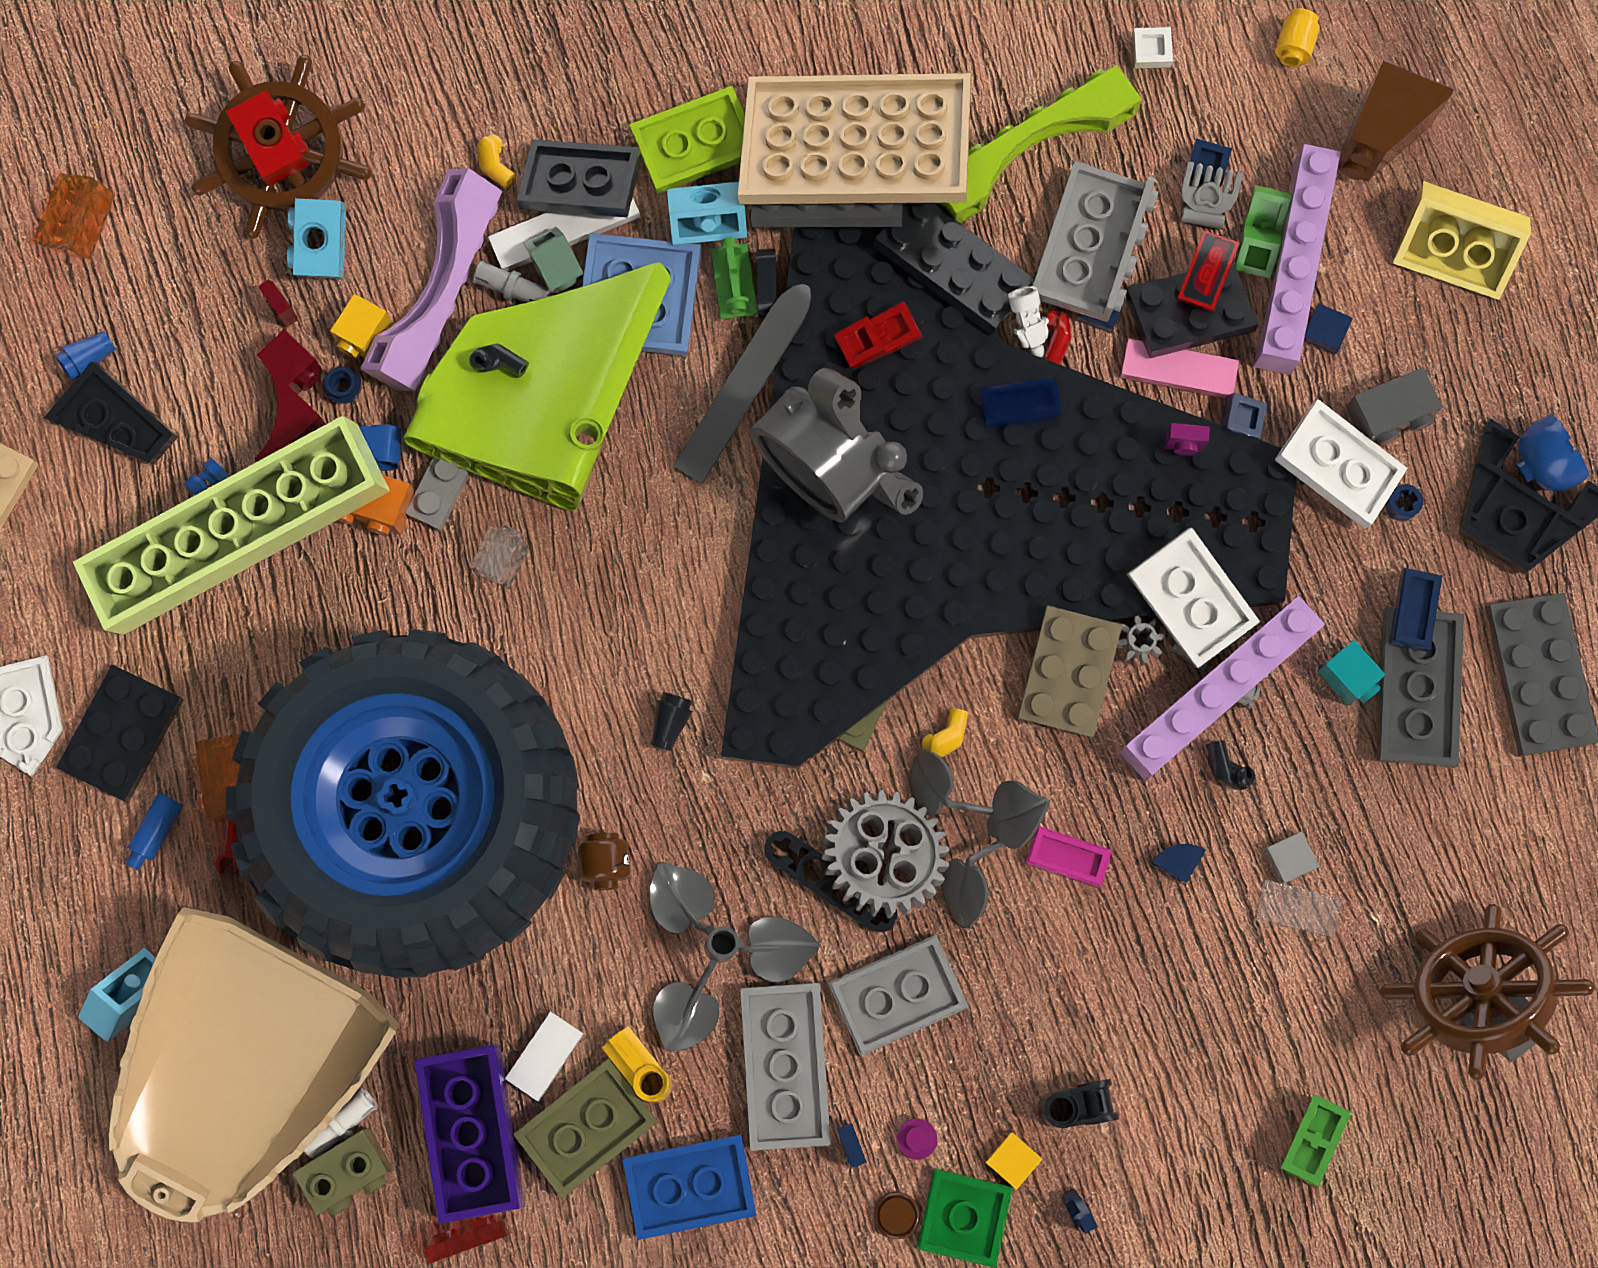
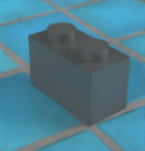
M1422 367L1355 395L1346 405V408L1356 429L1374 443L1378 442L1379 446H1383L1400 437L1399 432L1411 427L1413 432H1417L1432 425L1435 422L1433 417L1443 406Z

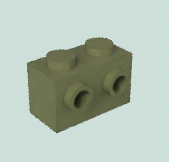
M363 1129L293 1172V1175L316 1216L329 1212L330 1216L333 1217L353 1205L350 1197L364 1190L367 1196L387 1184L385 1176L394 1171L372 1130Z

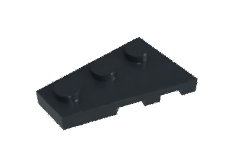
M94 361L90 363L44 417L47 420L154 465L179 437L108 371Z

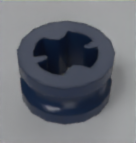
M1399 485L1385 503L1386 512L1394 520L1408 521L1415 517L1422 509L1423 496L1419 489L1413 485ZM1400 494L1404 495L1403 499L1409 497L1412 501L1407 512L1404 511V506L1399 509L1396 505Z

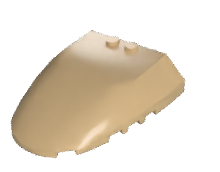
M183 907L177 914L143 987V994L136 1015L131 1022L128 1043L120 1063L121 1071L117 1090L113 1098L109 1128V1151L112 1150L119 1170L118 1181L139 1205L166 1219L180 1222H200L208 1216L228 1212L229 1214L271 1183L294 1159L296 1160L305 1148L327 1128L332 1119L346 1102L348 1103L366 1079L396 1033L399 1023L369 992L231 917Z

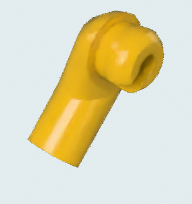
M490 134L484 136L477 145L479 168L482 173L504 189H507L513 184L516 174L500 163L499 153L502 151L503 142L497 135Z
M951 708L946 729L934 735L927 734L922 740V749L930 750L940 757H944L958 749L963 742L968 712Z

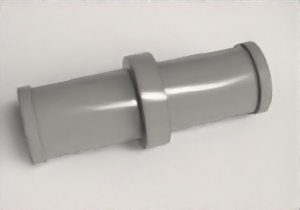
M483 260L478 264L474 274L473 283L502 293L503 298L509 301L514 298L527 303L550 297L551 291L548 288L522 278L520 272L514 270L510 273Z

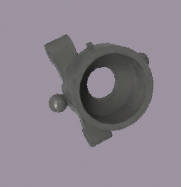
M823 368L817 371L809 382L808 392L802 387L787 389L783 396L750 428L749 433L754 445L779 477L808 504L834 521L844 522L871 494L879 501L904 515L914 512L921 504L923 499L922 486L898 472L904 468L907 462L906 449L900 443L886 442L878 431H866L860 421V386L832 369Z

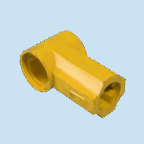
M629 1026L614 1035L602 1047L603 1051L632 1086L636 1095L642 1100L655 1104L666 1100L670 1095L672 1080L669 1074L663 1070ZM650 1074H659L663 1079L661 1091L656 1095H646L642 1087L643 1080Z

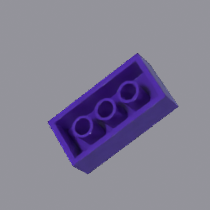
M490 1045L414 1059L438 1223L524 1207L525 1200L515 1136L513 1135L514 1130L501 1046Z

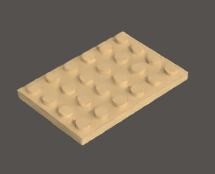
M971 73L749 77L738 187L739 204L967 202Z

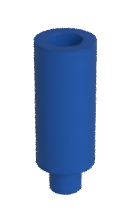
M158 792L127 846L132 852L125 864L140 870L146 858L149 860L154 859L184 807L183 804Z

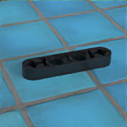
M777 831L767 838L765 854L772 865L860 925L874 933H885L895 925L897 909L888 924L880 922L876 926L871 923L873 916L867 910L863 909L861 916L853 912L856 909L858 899L851 904L841 903L836 897V889L833 890L832 888L838 878L837 875H825L818 882L808 881L803 874V868L807 862L818 860L824 864L826 869L833 863L822 860V854L787 831ZM785 839L791 842L789 849L797 856H799L800 849L808 852L799 861L795 872L788 868L794 863L792 859L785 855L781 856L780 859L774 857L775 848L772 844L775 841L782 843Z

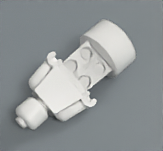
M1022 287L1008 294L1011 311L1017 314L1020 326L1018 330L1014 329V334L1018 335L1023 348L1029 347L1031 354L1042 358L1045 355L1042 344L1048 338L1047 324L1049 320L1046 317H1042V319L1040 317L1038 306L1041 302L1037 287Z

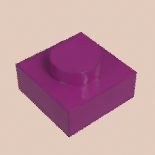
M1171 423L1165 433L1164 449H1173L1175 454L1183 456L1196 455L1197 452H1202L1209 442L1210 427Z

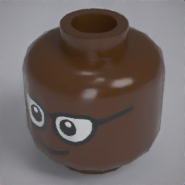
M618 833L587 835V841L581 843L578 848L580 878L586 883H594L595 891L618 889V881L629 877L631 872L629 845L625 840L618 838Z

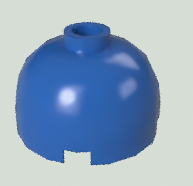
M1552 413L1538 419L1526 428L1520 437L1518 445L1521 460L1515 464L1526 482L1534 480L1542 489L1552 492L1565 491L1581 484L1590 475L1579 450H1574L1568 440L1571 438Z

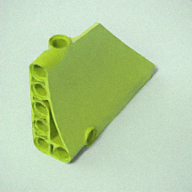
M660 262L652 263L571 291L472 316L433 373H429L425 378L418 395V406L406 430L403 441L419 452L451 464L452 460H454L459 468L559 508L576 511L592 476L594 464L600 454L603 440L670 284V274ZM501 344L527 360L529 365L526 372L520 378L504 368L490 372H479L471 367L469 363L470 354L484 346ZM583 434L589 435L595 442L585 445L580 443L576 437Z

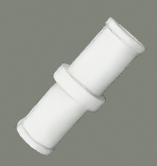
M361 1088L348 1103L346 1102L327 1128L305 1148L304 1152L313 1160L328 1151L341 1138L346 1140L353 1134L352 1129L373 1110L375 1111L378 1108L377 1102L366 1090L364 1091Z

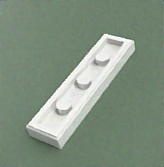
M632 197L628 218L547 212L490 235L488 238L501 269L508 272L532 262L524 243L554 227H557L565 235L569 245L572 246L589 239L590 233L601 234L640 218V213Z

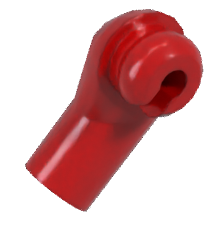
M1049 310L1046 318L1049 320L1047 327L1054 332L1043 358L1061 365L1071 341L1069 317L1063 311L1060 314L1055 310Z

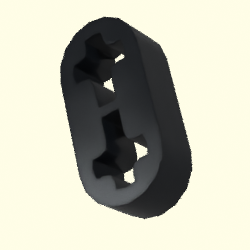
M757 249L758 318H765L773 304L777 301L776 249Z

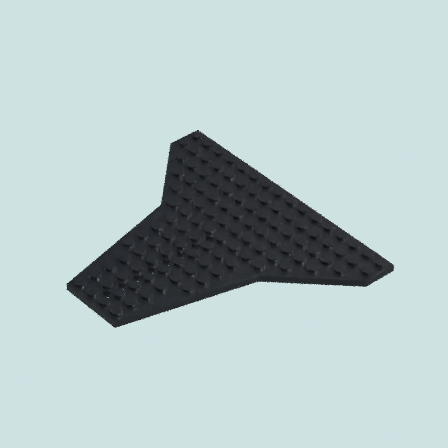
M794 227L786 291L792 286L805 284L811 289L812 299L803 323L775 366L769 409L791 387H802L808 392L811 378L817 371L823 368L832 369L854 381L861 389L860 421L867 432L878 431L886 442L900 443L906 449L907 462L904 468L898 472L922 486L923 499L914 512L904 515L879 501L871 494L844 522H837L823 515L802 499L762 457L721 759L799 769L844 735L850 728L869 716L970 638L1039 631L1046 605L1110 622L1132 621L1136 616H1139L1140 619L1158 618L1127 573L1188 528H1192L1249 607L1282 604L1286 598L1296 476L1275 461L1282 448L1254 437L1222 430L1223 426L1005 344L996 332L990 335L875 249L872 244L884 227ZM904 301L923 337L879 359L853 369L850 368L834 334L865 317L872 319ZM1170 424L1209 426V442L1202 452H1197L1196 455L1191 456L1178 455L1174 453L1173 449H1164L1165 433ZM985 481H991L993 486L998 487L999 493L995 492L991 498H984V492L978 490V485H984ZM1023 486H1029L1031 491L1036 493V497L1030 498L1029 503H1023L1022 497L1016 495L1015 490H1021ZM1061 491H1067L1068 495L1073 497L1074 502H1069L1066 508H1061L1059 501L1053 500V495H1058ZM1099 495L1105 496L1106 500L1111 502V507H1107L1104 513L1097 512V506L1091 505V499L1095 500ZM1137 500L1143 501L1144 505L1149 508V512H1144L1142 518L1135 517V511L1129 509V504H1135ZM1174 505L1181 506V509L1186 512L1187 517H1182L1180 523L1173 522V516L1167 514V509H1173ZM1212 510L1218 511L1224 517V522H1220L1217 528L1211 527V521L1205 519V514H1210ZM1250 515L1256 516L1257 520L1262 523V527H1258L1255 533L1249 532V526L1243 524L1242 521L1243 519H1248Z

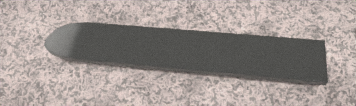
M807 285L792 286L781 294L773 304L675 462V468L701 484L704 483L803 323L812 299L811 289Z

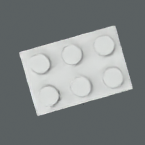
M1316 400L1311 404L1275 458L1276 462L1364 529L1373 524L1408 469L1320 400Z
M1192 528L1185 530L1127 573L1133 584L1195 668H1199L1260 622Z

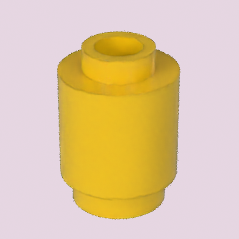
M1297 8L1293 9L1290 15L1285 17L1275 48V55L1284 65L1299 67L1311 60L1320 30V25L1318 24L1319 17L1316 13L1308 9Z

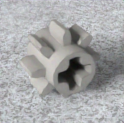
M1136 616L1133 619L1132 628L1122 624L1121 634L1125 638L1118 641L1117 648H1124L1127 654L1124 659L1125 662H1128L1131 658L1139 659L1141 666H1145L1149 653L1157 658L1162 653L1155 645L1165 638V634L1156 633L1153 628L1156 624L1155 620H1152L1149 624L1141 623L1139 616ZM1142 634L1146 637V640L1138 648L1134 645V642Z

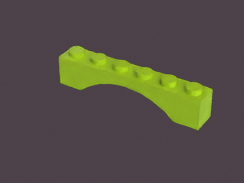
M1118 65L1107 71L1100 69L1094 72L1083 86L1076 90L1074 87L1068 88L1056 98V102L1047 108L1043 106L1037 107L1026 116V121L1016 127H1013V125L1006 126L995 135V140L985 146L978 144L969 149L967 202H941L938 205L959 223L964 222L985 209L989 194L1000 174L1016 157L1029 147L1048 138L1066 133H1108L1137 115L1142 101L1141 97Z

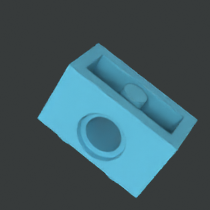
M739 182L667 189L673 245L718 241L725 238H747L744 204H739L738 199Z
M295 198V208L290 207L288 213L289 230H294V245H289L287 251L288 268H293V275L298 277L344 279L346 204L336 200ZM321 229L325 234V242L320 248L311 249L308 246L307 237L312 230Z

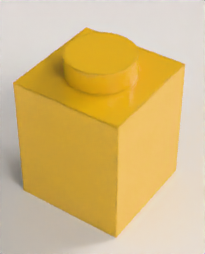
M354 294L330 332L338 343L336 347L341 352L356 359L357 355L365 358L375 335L389 329L393 323L385 310Z

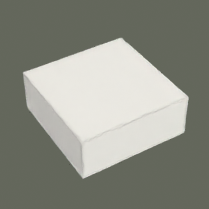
M1171 27L1134 28L1132 34L1134 69L1171 68L1173 63Z

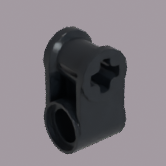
M1111 1079L1076 1085L1074 1088L1048 1093L1040 1100L1038 1106L1041 1120L1052 1128H1068L1083 1124L1086 1126L1120 1119L1118 1112H1114L1109 1091V1087L1112 1085ZM1057 1098L1064 1100L1068 1106V1114L1060 1122L1054 1120L1050 1114V1105Z

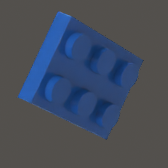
M742 1134L623 1158L637 1240L757 1216Z

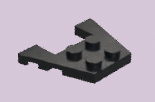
M1490 418L1482 430L1458 533L1524 575L1598 517V486L1587 481L1583 484L1568 510H1563L1500 469L1520 437Z

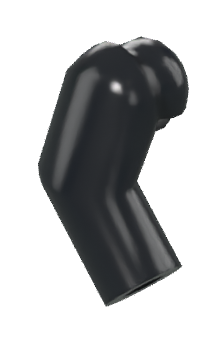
M501 344L478 348L469 357V363L476 371L490 372L504 368L518 378L523 376L529 365L527 360Z
M1225 740L1206 744L1212 772L1216 780L1234 790H1245L1255 782V772L1251 767H1242L1230 761Z

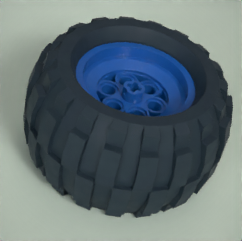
M411 629L408 635L391 636L386 630L352 636V646L333 652L329 647H324L300 661L299 663L304 669L303 672L286 687L279 682H275L258 703L260 707L265 709V712L254 731L249 733L242 730L232 756L233 761L240 764L236 786H226V819L234 823L237 842L231 844L232 853L241 878L249 881L257 894L255 899L258 907L276 928L283 929L298 941L301 948L321 959L358 972L394 978L426 977L428 974L450 969L456 971L483 960L486 953L504 942H512L532 924L530 919L547 898L551 900L566 874L563 872V868L570 848L576 844L580 815L577 813V789L580 786L575 760L566 742L563 729L544 698L523 674H518L495 653L474 642L461 643L449 639L445 633ZM398 755L401 756L400 766L392 772L384 771L383 763ZM429 762H439L441 767L439 776L432 781H424L422 778L423 767ZM370 782L372 786L370 797L365 801L358 802L365 783ZM398 789L408 794L407 797L402 799L401 807L390 802V800L396 798V791ZM441 800L450 801L452 806L450 815L446 819L435 820L432 815L434 805ZM379 820L383 827L382 834L376 840L367 841L364 834L365 827L371 821ZM411 830H420L423 838L420 846L414 850H406L404 846L405 835Z

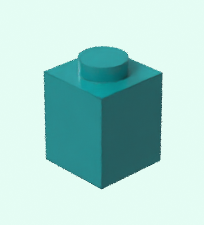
M1355 640L1344 647L1317 671L1348 706L1357 699H1360L1363 704L1381 689L1377 682L1386 675Z

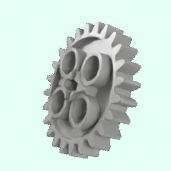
M880 790L875 801H873L868 792H866L861 798V805L855 799H850L847 804L848 811L839 808L835 815L838 821H830L827 830L832 834L825 835L822 844L830 849L824 851L821 859L833 863L827 867L824 873L825 875H837L838 878L832 888L834 890L845 887L847 891L842 899L844 902L850 900L853 896L858 899L856 910L860 911L867 903L871 905L872 916H875L879 909L884 907L887 917L891 918L898 906L902 914L907 915L911 910V903L920 909L925 903L924 897L932 899L937 892L934 886L940 887L944 882L945 878L940 873L947 870L949 863L940 858L945 857L950 849L949 847L939 845V843L944 839L946 833L934 832L933 828L939 820L938 818H933L927 821L924 818L927 812L925 806L918 811L913 809L915 798L911 797L906 804L900 803L899 792H896L891 800H887L884 791ZM888 822H892L894 824L893 834L887 849V856L891 858L884 867V885L880 886L877 880L884 859V851L881 848L887 840ZM861 826H873L877 830L878 836L870 837L866 835ZM906 833L911 835L916 845L908 846L901 841L900 834ZM855 862H866L870 866L872 873L863 874L859 872ZM893 870L904 871L908 875L910 882L902 883L898 881L893 874Z

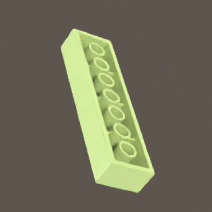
M341 416L73 561V564L103 629L125 635L387 494L390 490L358 424Z

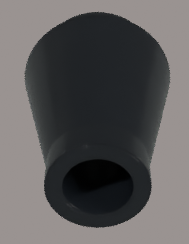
M663 691L661 699H656L653 736L650 745L668 751L673 750L675 742L693 713L690 710L692 700Z

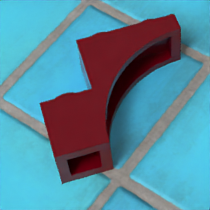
M285 329L257 354L273 378L278 402L275 426L268 442L254 458L257 462L326 425L321 416L298 395L302 390L307 391L316 384L319 374L323 369L317 360Z

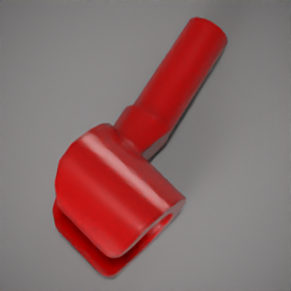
M231 822L228 823L225 853L218 856L215 863L216 870L219 873H224L225 859L227 857H231L234 860V874L239 872L231 849V844L237 842L235 826Z

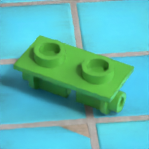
M725 238L721 240L720 247L710 248L721 320L758 315L747 243L737 244L735 238Z

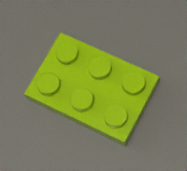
M733 86L629 124L630 131L637 147L640 148L643 162L657 194L741 163L745 114Z

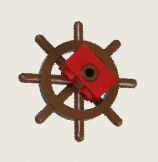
M308 55L298 57L290 83L269 81L253 85L243 64L239 61L231 62L229 71L240 93L228 102L218 120L195 113H190L185 118V123L188 127L213 134V153L218 170L195 181L192 184L193 193L201 196L227 183L241 198L253 204L245 228L246 236L251 239H255L260 235L267 209L287 211L290 207L295 208V198L318 199L330 188L338 173L362 180H367L372 175L369 166L343 158V140L338 125L362 112L365 108L364 101L361 98H354L330 111L328 106L316 94L305 88L312 66V60ZM299 105L305 107L317 117L292 131ZM324 132L325 153L307 148L305 141ZM232 140L243 143L249 154L233 161ZM308 163L319 166L314 176L306 182L300 170L309 166ZM256 167L261 175L258 188L250 185L240 175ZM287 177L293 189L284 192H273L275 183ZM315 229L318 232H323L321 229Z

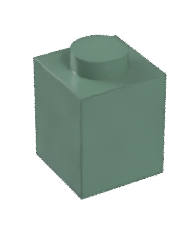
M557 227L524 243L542 282L550 291L554 289L558 291L564 290L577 281L576 277L584 274L565 235Z

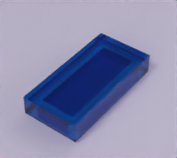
M1056 377L981 387L980 389L986 428L1058 418L1062 415Z

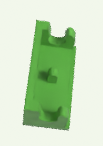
M1314 1094L1281 1169L1285 1170L1284 1172L1296 1176L1318 1189L1352 1112Z

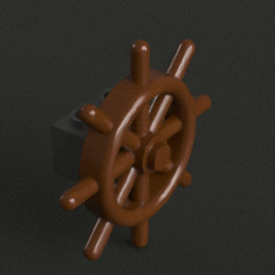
M1490 904L1485 909L1483 928L1459 933L1444 942H1441L1427 929H1419L1415 933V939L1430 953L1419 967L1415 982L1384 984L1380 989L1381 996L1387 1000L1415 999L1417 1010L1424 1023L1423 1027L1402 1042L1401 1051L1407 1056H1412L1432 1040L1437 1039L1454 1050L1470 1053L1468 1073L1475 1080H1480L1485 1076L1487 1054L1499 1052L1511 1063L1535 1044L1547 1054L1554 1055L1558 1053L1560 1043L1546 1029V1025L1556 1009L1558 997L1588 996L1595 990L1594 983L1589 979L1557 980L1551 961L1546 953L1568 937V928L1563 924H1557L1533 941L1521 933L1500 928L1501 909L1496 904ZM1497 954L1513 957L1496 970ZM1480 956V962L1477 966L1471 967L1465 962L1470 958ZM1529 966L1537 974V980L1511 981ZM1451 970L1463 982L1441 981ZM1525 997H1532V999L1528 1001ZM1451 998L1453 1004L1439 1013L1435 1008V999Z

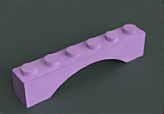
M1304 144L1294 162L1288 192L1291 193L1292 199L1286 215L1283 241L1272 292L1260 332L1254 362L1255 368L1291 375L1300 362L1341 151Z
M470 168L448 169L434 200L437 218V248L428 283L420 298L401 320L391 328L375 335L360 370L394 390L416 391L417 386L424 380L425 368L430 356L440 343V333L443 326L454 311V301L460 287L469 276L470 264L475 253L483 244V234L489 220L498 209L497 202L502 190Z
M1298 596L1120 751V754L1144 781L1148 780L1319 631L1325 623Z

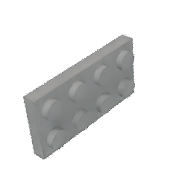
M820 983L740 988L750 1151L831 1145Z

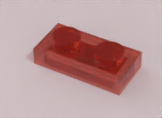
M493 1214L471 1222L473 1230L458 1235L456 1228L432 1236L435 1244L424 1248L428 1263L439 1261L512 1234L507 1218L496 1221Z

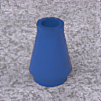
M102 331L97 335L61 346L62 351L55 354V357L64 372L73 381L84 372L92 361L100 363L110 353L116 351L107 334Z

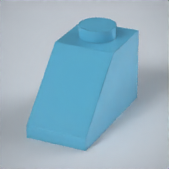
M143 948L91 988L78 1018L108 1043L131 1024L143 994V987L156 957Z

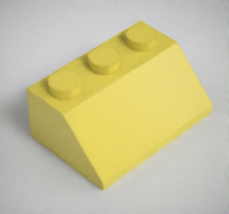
M1423 181L1408 214L1393 264L1500 300L1531 235L1530 217Z

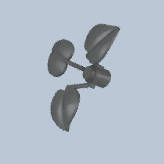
M921 749L917 751L914 757L910 776L911 795L915 798L914 802L919 809L925 806L927 809L926 814L935 815L941 811L944 804L949 808L991 815L987 820V829L989 834L996 838V842L969 856L965 863L958 858L950 860L948 862L949 867L943 873L945 880L942 883V891L950 913L964 928L973 929V925L981 918L986 909L989 896L986 878L980 869L973 867L975 862L1001 847H1008L1010 849L1023 847L1041 824L1050 800L1034 793L1018 781L1009 780L1002 782L997 787L993 796V807L953 801L948 797L954 787V779L948 765L936 753L927 749Z
M661 862L658 864L650 884V907L654 919L664 930L673 934L684 932L692 923L697 930L706 933L708 936L704 944V950L710 961L695 989L684 982L671 983L658 993L653 1004V1020L663 1048L667 1051H681L703 1041L713 1031L718 1022V1001L711 995L701 993L717 963L728 962L738 950L751 953L750 966L753 972L765 981L779 983L789 980L798 974L808 960L819 950L820 945L806 929L781 917H764L752 923L748 930V939L751 945H746L743 941H739L737 933L729 927L722 926L714 929L712 926L700 923L698 919L708 916L714 906L715 893L712 885L706 877L692 869Z

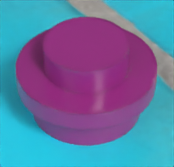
M923 1119L908 1120L898 1131V1147L905 1156L911 1159H924L935 1150L937 1133L934 1127Z

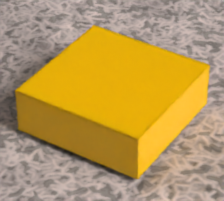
M1010 1132L985 1163L1017 1190L1042 1161V1158L1013 1132Z

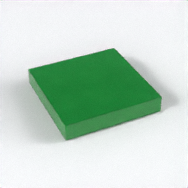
M934 1168L916 1249L996 1268L1013 1187Z

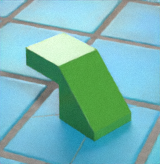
M1255 185L1245 216L1235 261L1237 271L1271 279L1281 247V231L1291 203V193Z

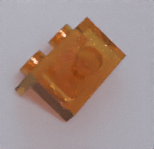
M59 173L33 241L43 247L70 250L83 259H91L113 203L115 193L90 176Z

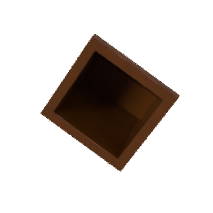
M1383 61L1364 94L1343 144L1338 170L1353 180L1362 179L1367 182L1371 180L1432 126L1451 97L1454 89Z

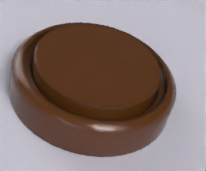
M890 1192L882 1196L876 1203L874 1222L884 1236L891 1239H904L910 1236L918 1227L920 1221L919 1207L908 1194Z

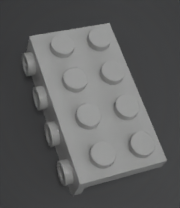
M1074 161L1033 284L1038 289L1040 301L1107 323L1113 310L1120 312L1127 290L1120 287L1124 277L1131 278L1137 261V257L1132 256L1131 253L1134 244L1141 246L1148 224L1143 223L1142 219L1145 211L1152 213L1159 191L1152 190L1155 178L1148 176L1146 183Z

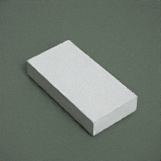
M550 1011L505 1079L535 1100L540 1101L584 1033Z

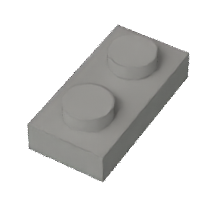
M433 457L407 508L406 515L441 532L471 472L457 467L454 460H452L451 464Z

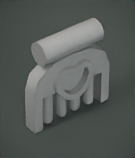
M1188 161L1181 189L1182 199L1190 208L1184 207L1181 222L1222 230L1225 215L1221 213L1231 210L1237 201L1243 172H1236L1230 194L1232 170L1227 171L1223 190L1221 191L1219 186L1223 169H1217L1213 182L1210 181L1213 167L1208 166L1203 184L1199 186L1203 165L1199 163L1196 166L1191 186L1189 183L1194 162Z

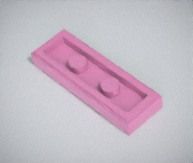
M1128 338L1120 378L1227 399L1228 395L1234 393L1239 360L1189 350H1182L1149 359L1143 341Z

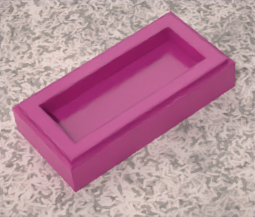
M1039 826L1034 833L1025 864L1096 888H1101L1112 850Z

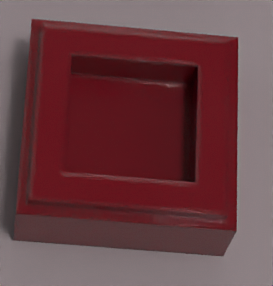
M268 279L258 286L286 327L297 321V315L272 280Z

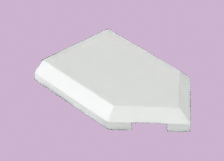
M47 655L0 667V757L33 777L63 731L49 657Z

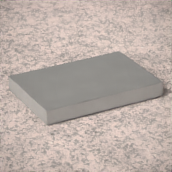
M937 935L828 983L860 1056L969 1008Z

